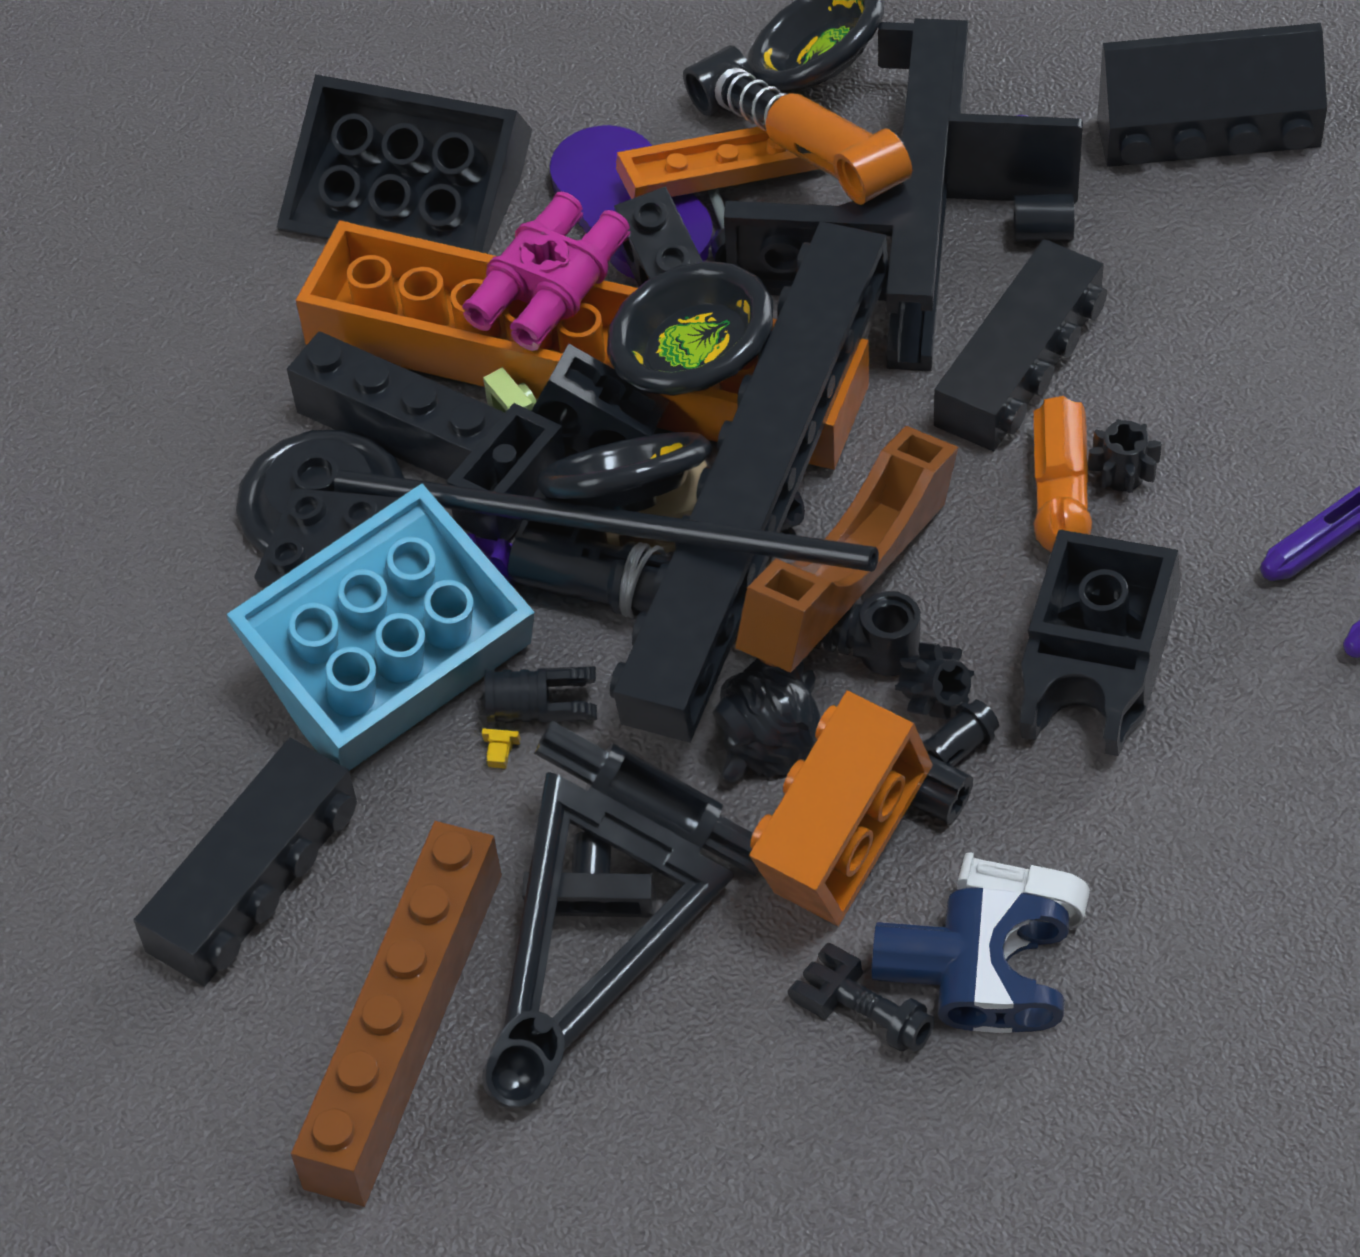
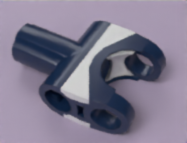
M964 888L950 894L947 900L945 927L876 922L872 980L939 985V1019L946 1025L956 1029L993 1033L1033 1032L1049 1029L1060 1023L1064 1017L1065 1000L1063 995L1054 988L1036 984L1035 979L1021 976L1010 967L1008 960L1023 950L1037 949L1038 945L1053 944L1065 939L1069 933V913L1061 904L1040 896L1010 890Z

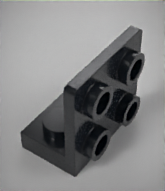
M294 489L290 494L254 575L258 586L261 588L268 587L399 498Z

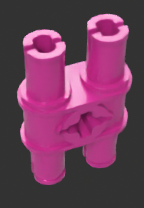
M562 191L557 192L544 211L534 221L522 223L515 231L514 240L500 256L493 257L487 264V277L462 306V309L465 310L463 313L464 317L472 326L479 330L487 331L491 329L497 318L513 300L526 302L528 306L510 325V329L513 330L511 335L515 342L523 348L531 351L537 350L561 319H568L577 314L580 310V302L595 284L601 283L607 277L608 262L631 234L628 231L630 228L628 221L621 214L606 210L581 240L569 238L566 235L582 219L583 213L581 211L583 208L579 200L573 195Z

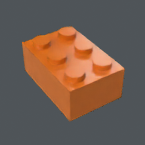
M848 690L838 706L831 705L822 715L815 733V738L817 739L815 745L805 761L802 759L798 760L790 769L783 785V793L785 795L774 814L765 815L756 826L750 842L752 851L749 854L774 893L838 927L933 766L913 722Z

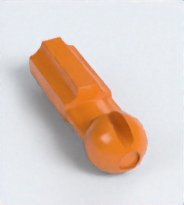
M1065 396L1044 399L1043 405L1033 411L1035 481L1037 485V513L1033 523L1036 540L1051 553L1058 530L1091 535L1092 519L1088 511L1086 412L1082 402L1068 400Z

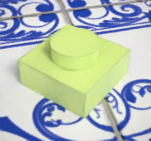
M503 367L483 377L487 404L503 412H506L513 403L530 411L534 407L536 399L529 387L524 383L517 385Z

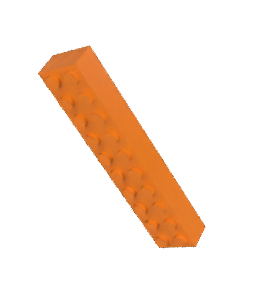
M339 220L297 296L296 305L306 345L318 331H321L400 367L485 387L483 377L503 367L517 385L521 383L526 384L535 399H538L568 344L573 345L614 369L607 356L608 327L622 302L637 288L605 280L595 284L580 302V310L577 314L568 319H561L557 326L543 340L541 346L537 350L531 351L515 342L511 335L513 330L510 329L511 323L519 317L528 306V303L521 300H513L497 318L491 329L487 331L479 330L472 326L464 317L463 313L465 310L462 309V306L487 277V264L493 257H496L495 255ZM773 319V327L777 319ZM862 338L860 340L809 464L833 470L836 468L869 386V340ZM757 356L736 375L706 390L675 396L660 394L670 401L656 428L673 432L700 433L707 440L718 442V436L723 423L726 420L732 421L738 409L737 399L741 382L746 374L753 375L758 363Z

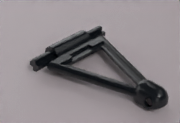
M551 721L546 732L541 737L534 754L587 783L586 789H583L555 773L547 772L545 775L504 1027L500 1030L491 1048L490 1055L482 1072L483 1086L488 1096L498 1105L511 1109L523 1108L533 1103L544 1093L562 1060L564 1051L734 878V874L731 871L699 854L701 848L754 877L759 873L758 868L749 856L752 851L750 842L753 833L720 815L723 808L722 803L614 743L610 744L607 750H604L554 721ZM571 823L683 886L553 1017H550L548 1014L540 1012L539 1009L569 824Z

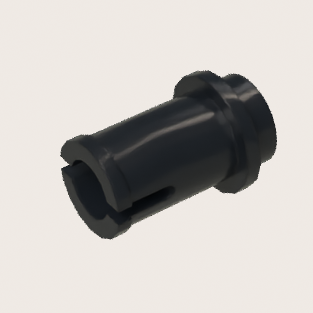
M975 699L971 703L963 702L959 704L956 708L957 715L929 739L923 741L929 755L954 766L980 743L988 745L994 741V732L999 728V721L994 712L980 700Z

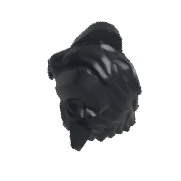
M756 658L743 672L729 677L721 685V700L712 713L718 725L723 729L725 749L727 751L725 765L721 774L722 778L734 783L750 770L759 777L762 774L767 778L777 774L783 776L789 773L792 766L798 760H806L817 741L815 733L820 721V712L811 695L815 687L816 677L813 670H808L804 673L803 661L790 673L779 667L767 665Z

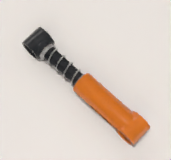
M729 45L685 68L683 71V80L687 93L693 104L703 115L710 116L722 109L732 111L739 117H744L750 123L756 124L759 128L766 131L769 138L777 145L838 179L845 193L856 204L862 205L912 176L913 170L908 152L901 140L890 129L884 128L872 134L800 94H784L776 87L768 86L763 80H756L747 59L735 46Z

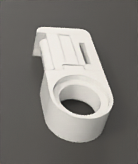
M972 852L964 855L957 881L958 890L964 888L1010 890L1051 899L1061 904L1068 911L1070 917L1069 929L1076 928L1082 924L1090 894L1088 885L1073 874L1031 865L1029 870L974 858V853Z

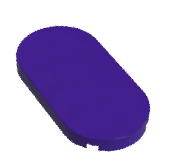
M612 125L582 129L564 139L553 152L550 161V174L554 193L566 192L579 200L583 208L581 211L583 217L578 223L586 233L600 219L604 211H614V205L631 199L616 170L617 152L652 146L646 138L631 129ZM693 193L671 197L702 261H706L709 256L711 239L713 238L712 220L708 211ZM619 247L611 257L610 263L625 276L635 279Z

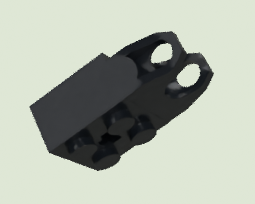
M1058 530L1028 628L1029 639L1021 662L1025 686L1019 721L1022 738L1036 740L1041 730L1049 724L1052 716L1062 708L1071 705H1087L1097 709L1105 717L1106 723L1103 739L1106 741L1105 754L1119 756L1126 739L1146 716L1181 590L1179 554L1177 549Z

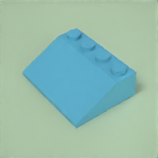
M420 484L227 613V620L302 734L318 753L350 771L485 676V670H494L531 644L535 612L423 484Z

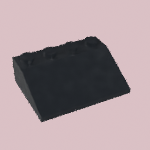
M315 74L276 228L284 232L329 240L340 220L488 254L520 182L532 129L516 110Z

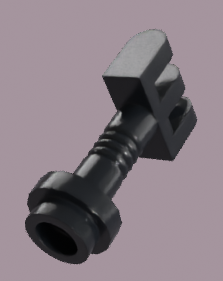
M831 943L825 944L818 953L820 961L825 966L812 961L803 971L804 978L814 987L801 980H796L787 991L789 997L796 1004L824 1020L828 1018L839 1003L852 1010H856L857 1013L867 1016L868 1019H872L875 1023L888 1029L886 1041L888 1045L899 1051H905L908 1048L914 1052L920 1050L928 1041L934 1028V1017L927 1014L925 1004L910 998L899 1006L857 983L863 974L861 960Z

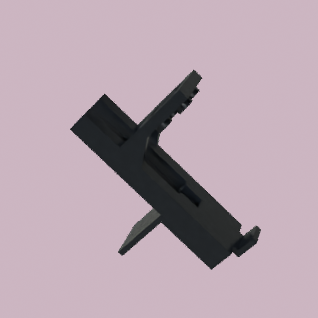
M915 18L914 23L881 22L878 27V66L887 69H909L902 143L911 160L913 170L911 178L862 205L856 204L854 201L839 206L726 201L725 204L726 263L738 265L758 276L770 295L780 296L784 286H792L797 275L796 264L800 248L804 242L811 243L820 221L892 236L891 253L888 256L889 273L878 298V301H886V313H890L887 369L932 371L947 198L1014 201V196L1073 194L1074 203L1078 201L1083 121L1081 119L965 114L969 20Z

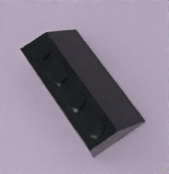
M1321 23L1103 43L1097 123L1107 167L1321 147L1327 113V96Z

